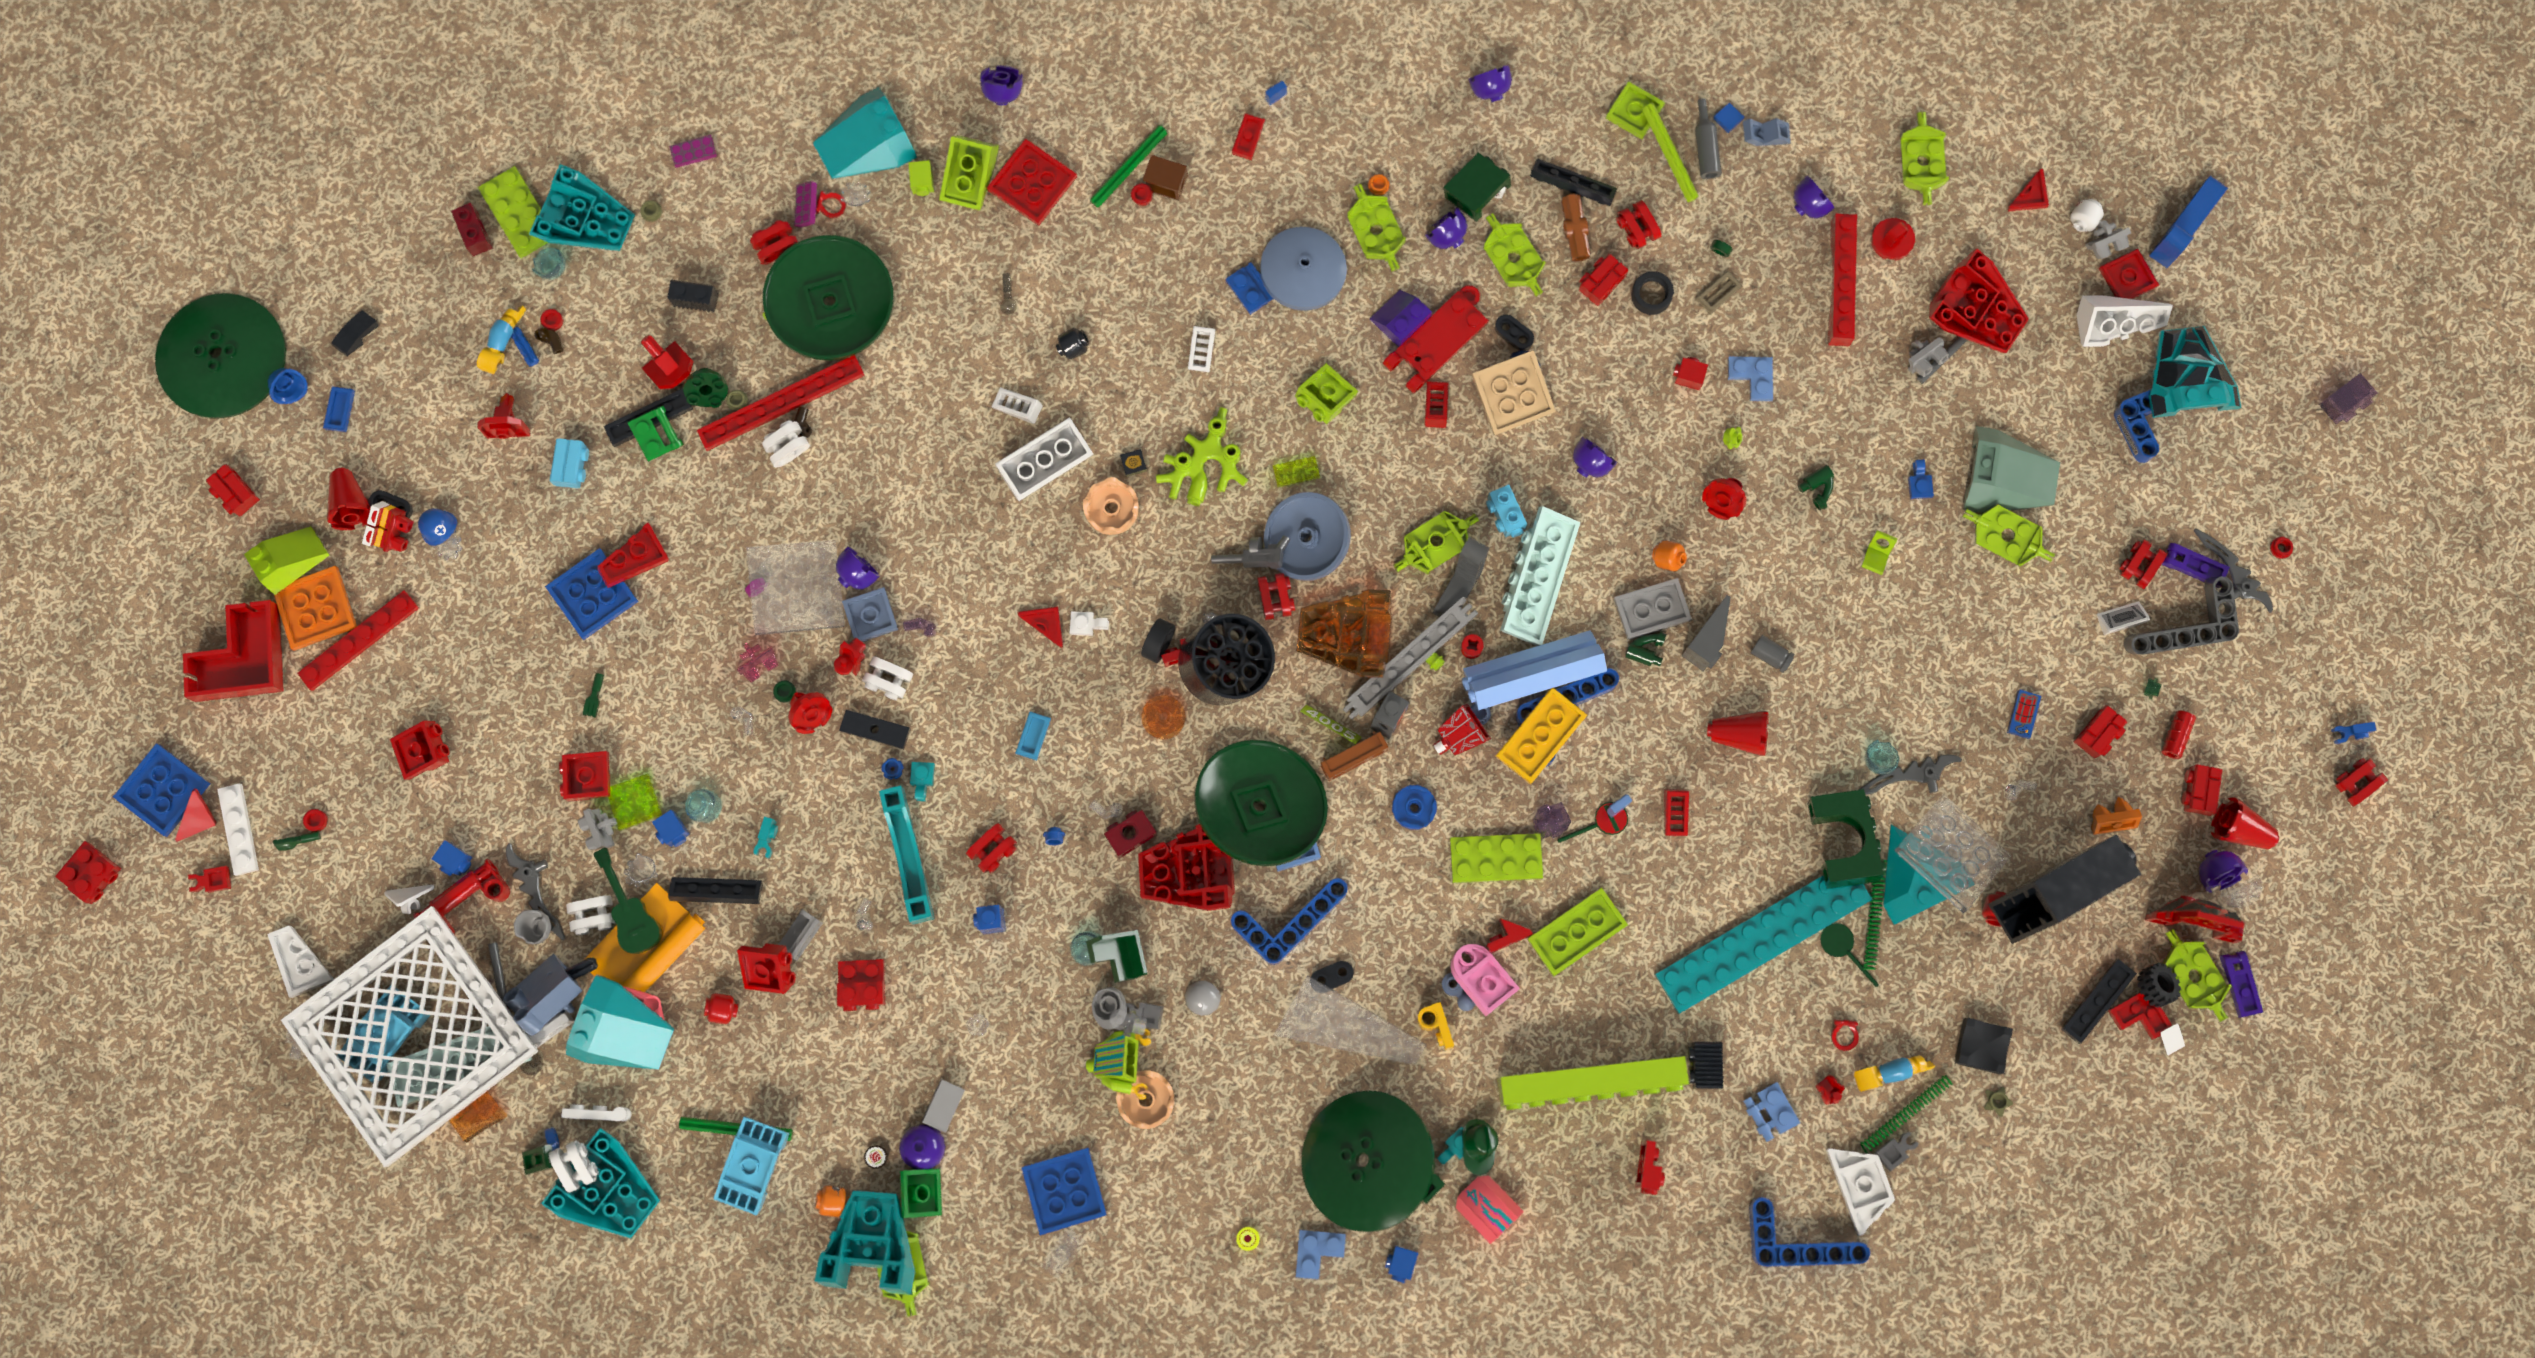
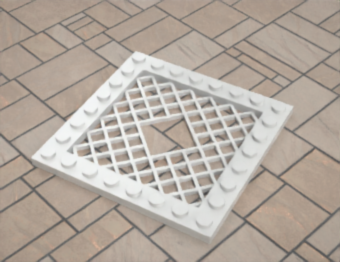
M432 906L281 1020L384 1167L390 1166L538 1052V1049L525 1031L513 1021L514 1016L438 911ZM428 941L430 945H423V943ZM419 948L430 949L428 962L417 960ZM412 951H414L412 960L403 959ZM434 952L437 953L443 963L433 962ZM400 962L411 963L409 976L398 975ZM416 964L427 965L425 978L414 976ZM395 965L393 974L385 973ZM432 966L443 967L441 980L430 978ZM447 970L450 971L456 981L446 980ZM381 976L393 977L390 990L379 989ZM397 978L409 979L406 992L395 991ZM376 979L375 988L366 987ZM413 980L424 981L422 994L411 993ZM429 982L440 983L438 996L427 995ZM445 984L456 985L454 998L443 996ZM460 988L463 989L469 999L459 998ZM363 990L374 992L372 1004L360 1003ZM379 992L390 993L388 1006L376 1005ZM357 994L356 1003L347 1002L350 998ZM394 994L406 995L403 1008L392 1007ZM410 996L422 997L419 1010L408 1009ZM426 998L437 999L435 1012L424 1011ZM442 1000L453 1001L451 1014L440 1013ZM458 1002L469 1003L467 1016L456 1015ZM344 1005L355 1006L353 1019L342 1018ZM473 1006L476 1007L482 1017L472 1016ZM360 1007L371 1008L369 1021L358 1019ZM338 1008L337 1017L328 1016ZM376 1008L387 1010L385 1022L373 1021ZM392 1010L435 1015L427 1061L383 1056ZM439 1016L450 1017L448 1030L437 1029ZM455 1018L466 1019L464 1032L453 1031ZM325 1019L336 1020L334 1033L323 1032ZM471 1020L482 1021L480 1034L469 1033ZM341 1021L352 1022L350 1035L339 1034ZM357 1023L368 1024L366 1037L354 1036ZM487 1024L496 1036L485 1035ZM373 1025L384 1026L382 1039L370 1038ZM436 1032L447 1033L446 1046L434 1045ZM452 1034L464 1035L462 1048L450 1047ZM324 1035L333 1036L331 1045L326 1040ZM468 1036L480 1037L477 1050L466 1049ZM338 1037L349 1038L347 1051L336 1050ZM484 1038L496 1039L493 1052L482 1051ZM354 1039L365 1040L363 1053L351 1052ZM370 1041L381 1042L379 1055L367 1054ZM500 1042L504 1046L501 1050H499ZM433 1048L445 1050L443 1063L431 1061ZM449 1050L461 1052L459 1065L447 1063ZM465 1052L477 1054L475 1067L463 1065ZM337 1054L346 1055L344 1063ZM481 1054L492 1055L480 1065ZM351 1055L362 1057L360 1070L349 1068ZM367 1057L378 1058L376 1071L364 1070ZM383 1059L394 1060L392 1073L380 1072ZM399 1061L410 1062L408 1075L396 1074ZM414 1063L426 1064L424 1077L412 1076ZM430 1065L442 1066L440 1079L428 1078ZM446 1067L458 1068L456 1081L444 1080ZM462 1069L473 1070L461 1079ZM350 1072L359 1073L357 1082ZM364 1074L375 1075L373 1088L361 1087ZM380 1075L391 1077L389 1090L377 1089ZM396 1077L407 1079L405 1092L393 1090ZM412 1079L423 1081L421 1094L409 1092ZM428 1081L439 1082L437 1096L425 1094ZM444 1083L455 1084L442 1094ZM363 1090L372 1091L370 1100ZM377 1092L388 1093L386 1106L374 1105ZM393 1094L404 1095L402 1108L390 1107ZM409 1096L420 1097L418 1110L406 1109ZM425 1098L435 1099L423 1109ZM376 1109L385 1110L384 1118L380 1116ZM390 1110L401 1111L399 1125L388 1123ZM406 1112L417 1113L404 1123ZM389 1127H394L397 1129L392 1132Z

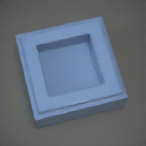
M1628 794L1624 795L1607 809V813L1612 818L1626 808L1633 800Z

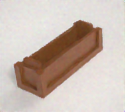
M1373 731L1370 738L1326 760L1323 757L1321 768L1330 782L1385 753L1389 747L1381 732L1375 733Z

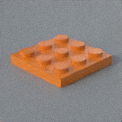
M337 566L297 579L274 595L290 648L293 651L357 627Z

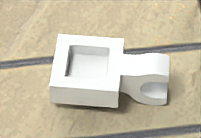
M1071 611V635L1093 636V629L1109 630L1108 618L1094 619L1093 612Z

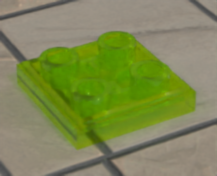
M648 773L610 787L611 797H608L619 831L662 816Z

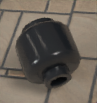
M1071 328L1058 335L1056 349L1060 356L1064 355L1067 359L1072 360L1085 354L1090 343L1083 330Z

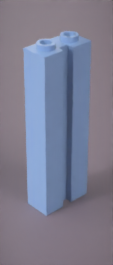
M1591 630L1463 668L1465 677L1462 678V684L1465 691L1468 692L1470 702H1475L1478 710L1606 672L1607 667L1604 652L1600 645L1596 643Z

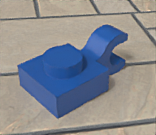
M1925 459L1915 460L1912 463L1914 476L1908 478L1910 500L1933 498L1932 475H1925Z
M2375 722L2348 727L2337 726L2331 729V732H2339L2341 734V739L2335 740L2334 744L2344 743L2352 736L2355 737V740L2369 738L2370 733L2377 731Z

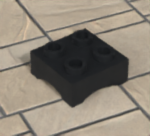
M1964 1018L1955 1064L1999 1075L2004 1074L2013 1029L1972 1018Z

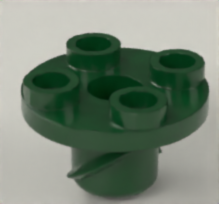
M710 368L696 370L686 378L683 386L687 402L690 405L717 408L721 406L728 394L726 379Z

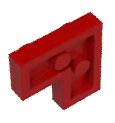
M2140 992L2108 1010L2119 1030H2124L2140 1020L2151 1040L2161 1036L2162 1031L2172 1026L2161 1007L2157 1008L2155 1005L2151 1006L2149 1000L2145 1001L2144 995H2141Z

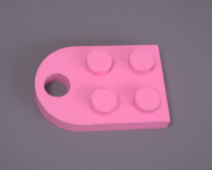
M1464 945L1452 957L1451 972L1453 977L1485 1017L1520 989L1494 956L1480 945ZM1462 953L1470 956L1471 963L1463 961Z

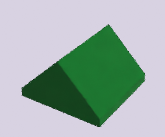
M940 1169L900 1171L902 1218L942 1216Z

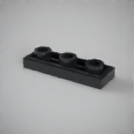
M845 710L839 729L842 733L903 750L911 730L910 727L850 710ZM874 727H879L877 733H872Z

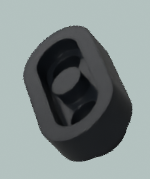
M1507 314L1501 315L1496 320V333L1517 350L1527 351L1532 347L1534 334L1521 322ZM1506 324L1510 329L1503 330L1502 326ZM1520 338H1525V339L1527 340V342H1526V343H1520V342H1519V339H1520Z
M378 490L369 497L368 503L370 507L381 500H385L386 503L399 509L405 508V516L407 518H410L413 514V507L407 500L388 492Z
M1346 961L1331 964L1315 971L1310 978V985L1318 993L1333 990L1352 980L1354 975L1353 967ZM1344 968L1347 974L1340 976L1338 970ZM1319 977H1324L1326 979V983L1324 985H1319L1317 983V979Z

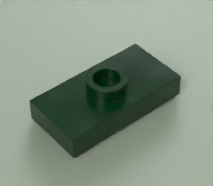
M552 1144L522 1152L525 1175L553 1168L549 1158Z

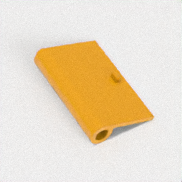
M658 883L641 900L644 902L648 914L656 919L661 926L662 937L660 942L646 952L639 954L628 953L619 945L616 925L585 958L594 957L596 959L598 967L590 972L594 977L598 974L619 983L621 986L646 992L706 929L703 926L705 921L697 913L692 915L678 901H669L668 892Z

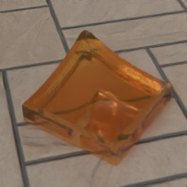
M486 1091L452 1117L449 1122L463 1141L468 1143L478 1134L505 1119L508 1115L489 1091Z

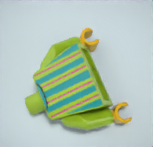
M1143 1028L1138 1033L1134 1031L1113 1032L1104 1042L1096 1045L1094 1058L1086 1061L1087 1071L1089 1073L1093 1072L1094 1077L1100 1079L1104 1086L1113 1091L1125 1094L1132 1092L1136 1094L1138 1099H1146V1095L1139 1094L1138 1091L1141 1088L1148 1090V1087L1144 1083H1139L1136 1086H1133L1132 1083H1136L1138 1044L1140 1043L1143 1046L1151 1044V1039L1142 1038L1145 1035L1149 1036L1150 1031Z

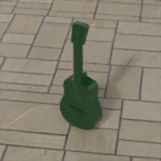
M604 847L594 852L593 855L600 868H603L619 902L611 911L612 918L617 924L619 945L624 951L632 954H639L652 949L660 942L662 937L660 924L648 914L642 900L638 898L627 899L611 865L612 860L608 848Z

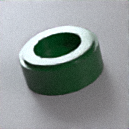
M1714 239L1710 246L1714 253L1726 258L1730 256L1733 250L1727 243Z

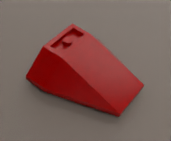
M1977 248L1952 269L1929 306V318L1944 331L2004 354L2008 352L2029 320L1993 261Z

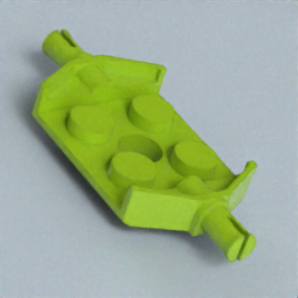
M1362 184L1354 186L1353 189L1357 194L1358 201L1347 213V218L1367 259L1387 261L1391 271L1399 269L1400 266L1395 259V254L1405 244L1406 237H1403L1388 204V198L1366 195ZM1378 225L1383 231L1378 235H1374L1371 233L1370 228Z
M1494 213L1487 216L1486 220L1491 225L1492 232L1484 243L1483 248L1508 287L1527 286V288H1531L1535 297L1541 295L1543 290L1538 285L1537 278L1545 267L1546 262L1541 260L1522 230V224H1500ZM1510 253H1517L1520 256V260L1511 262L1508 259V255Z
M1999 504L1983 514H1976L1969 509L1965 510L1972 517L1965 513L1962 517L1975 524V544L2018 566H2022L2036 556H2040L2049 562L2053 560L2049 556L2054 557L2055 553L2044 549L2042 546L2043 527L2009 511ZM2005 529H2011L2014 532V538L2011 541L2006 542L2002 539L2001 535Z
M1447 511L1438 514L1404 536L1405 555L1403 559L1393 564L1394 568L1399 572L1409 565L1426 574H1430V571L1461 552L1468 540L1467 529L1476 522H1479L1478 517L1474 513L1464 520L1457 518ZM1433 536H1440L1443 543L1440 546H1434L1431 544L1430 539Z
M2175 929L2165 933L2172 946H2170L2171 950L2163 963L2172 969V973H2176V979L2180 981L2178 986L2181 987L2179 992L2189 1009L2213 1010L2219 1022L2227 1019L2228 1016L2221 1007V1003L2230 990L2231 984H2226L2204 948L2205 942H2183L2178 937ZM2192 969L2198 971L2200 975L2198 982H2192L2189 979V972Z
M906 1231L915 1269L911 1295L889 1293L883 1289L881 1290L884 1297L902 1301L905 1304L907 1317L917 1315L914 1298L929 1285L918 1239L919 1234ZM877 1268L880 1281L882 1268Z

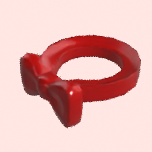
M821 191L817 201L816 213L819 214L821 212L826 217L833 219L840 217L846 209L844 198L837 193L825 194L824 191ZM837 199L841 203L840 211L829 213L822 206L823 200Z
M1834 1019L1833 1024L1835 1027L1831 1033L1833 1045L1843 1051L1855 1048L1859 1041V1033L1855 1028L1858 1026V1022ZM1842 1026H1849L1854 1036L1853 1041L1846 1046L1840 1045L1836 1040L1837 1032Z

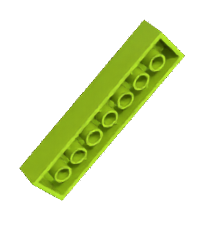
M1685 1056L1505 1076L1498 1078L1497 1083L1500 1106H1506V1110H1516L1522 1108V1104L1529 1103V1108L1545 1106L1546 1101H1552V1105L1568 1103V1099L1572 1098L1575 1099V1103L1590 1101L1591 1096H1597L1598 1100L1612 1099L1614 1094L1620 1093L1621 1097L1635 1096L1637 1091H1643V1095L1660 1093L1661 1088H1666V1092L1683 1090V1086L1688 1085L1689 1080Z

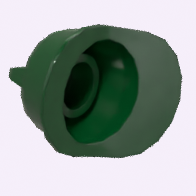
M1473 1119L1465 1124L1462 1131L1463 1159L1465 1166L1471 1173L1483 1175L1488 1173L1494 1165L1495 1150L1497 1149L1499 1138L1497 1132L1487 1122L1481 1119Z

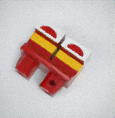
M384 501L371 506L367 522L369 525L366 526L362 544L383 548L384 552L390 550L402 552L407 549L409 541L400 537L401 531L405 533L410 532L414 521L405 516L406 511Z

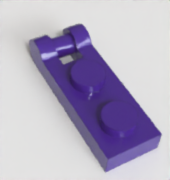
M2169 543L2167 557L2162 563L2165 567L2175 569L2202 582H2206L2210 577H2226L2230 568L2175 543ZM2177 555L2183 557L2181 562L2175 560ZM2218 581L2215 587L2219 589L2222 585Z
M2242 950L2231 956L2229 954L2221 955L2220 961L2225 970L2228 984H2231L2230 991L2238 1018L2264 1013L2246 952ZM2238 963L2241 970L2235 971L2233 964Z

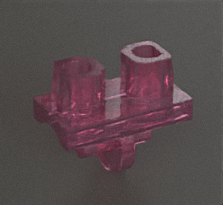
M746 643L743 645L746 652L739 656L742 661L749 657L751 659L739 666L737 671L752 683L761 677L755 667L762 662L768 672L778 666L777 659L774 656V649L771 646L756 656L755 653L762 649L760 645L757 644L751 648Z

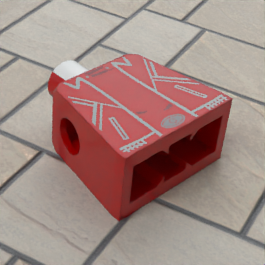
M1465 704L1438 728L1442 738L1434 743V747L1440 755L1450 749L1456 756L1491 740V737L1470 706Z

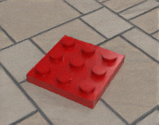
M1025 138L988 185L987 190L1040 226L1076 180L1077 174Z

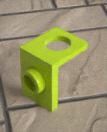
M1877 530L1867 547L1861 567L1882 575L1889 554L1897 542V538ZM1886 539L1889 545L1880 546L1877 540Z

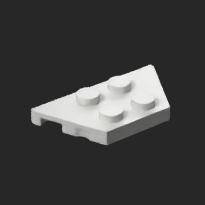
M1826 1149L1857 1236H1861L1882 1215V1212L1895 1201L1878 1155Z

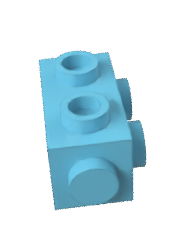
M1510 485L1490 492L1486 504L1490 513L1494 512L1497 518L1495 524L1499 533L1503 532L1505 538L1508 536L1514 538L1523 534L1527 522Z

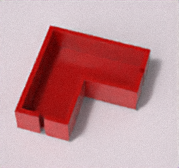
M271 600L250 602V605L247 603L225 605L227 648L183 654V673L192 678H197V681L189 677L183 678L184 697L194 702L284 692L280 613L277 604Z

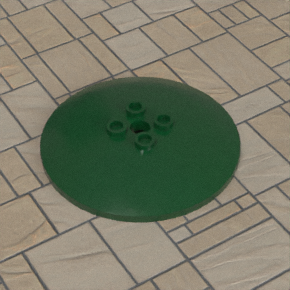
M837 235L811 237L788 248L770 268L763 288L764 313L773 333L792 351L817 360L843 359L865 350L885 330L894 305L892 280L879 256L866 245L854 239ZM832 296L836 299L835 303L830 306L825 305V298Z
M221 293L208 295L184 306L166 324L156 347V373L166 395L183 410L205 418L233 417L256 407L269 395L268 378L273 371L284 368L286 344L279 323L258 302L237 294ZM216 348H221L220 356L212 357V352Z
M1246 740L1222 748L1204 765L1195 786L1194 805L1203 831L1221 851L1247 864L1278 866L1300 858L1315 845L1326 824L1328 813L1327 797L1318 774L1299 754L1274 742ZM1261 803L1264 806V810L1257 811L1253 804Z
M1369 1090L1349 1093L1327 1105L1315 1118L1307 1132L1301 1158L1304 1184L1317 1209L1333 1223L1358 1232L1386 1230L1400 1224L1413 1214L1424 1200L1430 1188L1435 1164L1432 1139L1427 1126L1419 1114L1406 1102L1393 1095ZM1365 1153L1369 1158V1162L1366 1166L1362 1167L1359 1164V1157Z

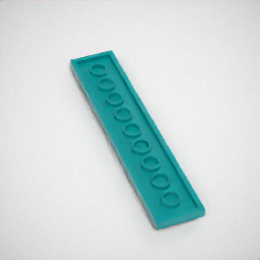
M1821 876L1655 974V977L1677 1013L1680 1014L1873 899L1863 884L1826 889L1824 877Z

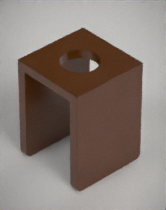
M1151 155L1143 181L1152 189L1153 193L1179 201L1188 177L1187 166Z

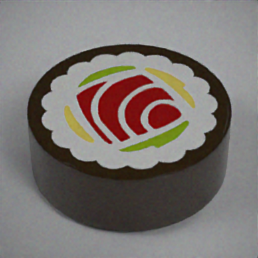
M874 1145L866 1150L864 1161L868 1167L879 1169L887 1163L888 1153L882 1146Z

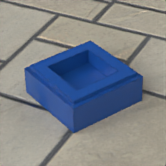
M1280 81L1265 91V101L1269 106L1287 95L1286 84Z
M1729 102L1713 119L1729 134L1744 120V116Z

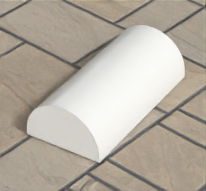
M1069 417L995 463L1013 495L1020 501L1091 457L1093 453Z

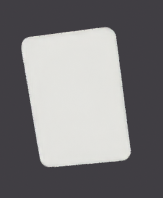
M2178 1024L2161 1032L2167 1055L2185 1046Z

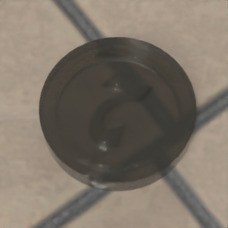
M536 1053L532 1056V1060L521 1064L520 1068L527 1075H536L543 1068V1059Z

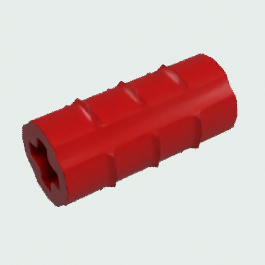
M2182 710L2176 711L2161 751L2163 755L2172 759L2182 758L2196 720L2195 715Z

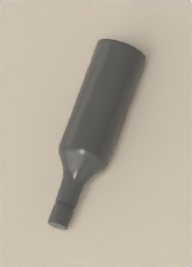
M1702 98L1697 100L1699 123L1695 128L1701 179H1715L1722 175L1717 130L1709 119L1706 99Z

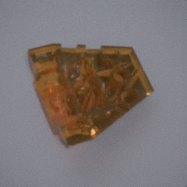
M1367 589L1361 591V594L1350 597L1346 595L1342 596L1339 600L1332 602L1327 600L1301 608L1296 649L1298 653L1360 677H1384L1386 664L1389 661L1392 628L1390 590Z

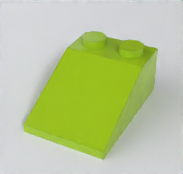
M960 135L951 136L939 200L981 210L987 193V187L995 168L999 145Z
M311 526L261 541L244 554L258 580L274 595L330 556Z

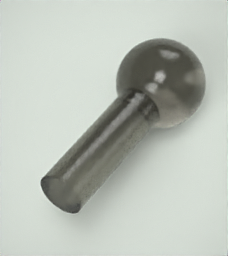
M1005 273L1002 274L1004 299L1000 303V310L1006 315H1011L1016 311L1017 303L1012 299L1011 274Z

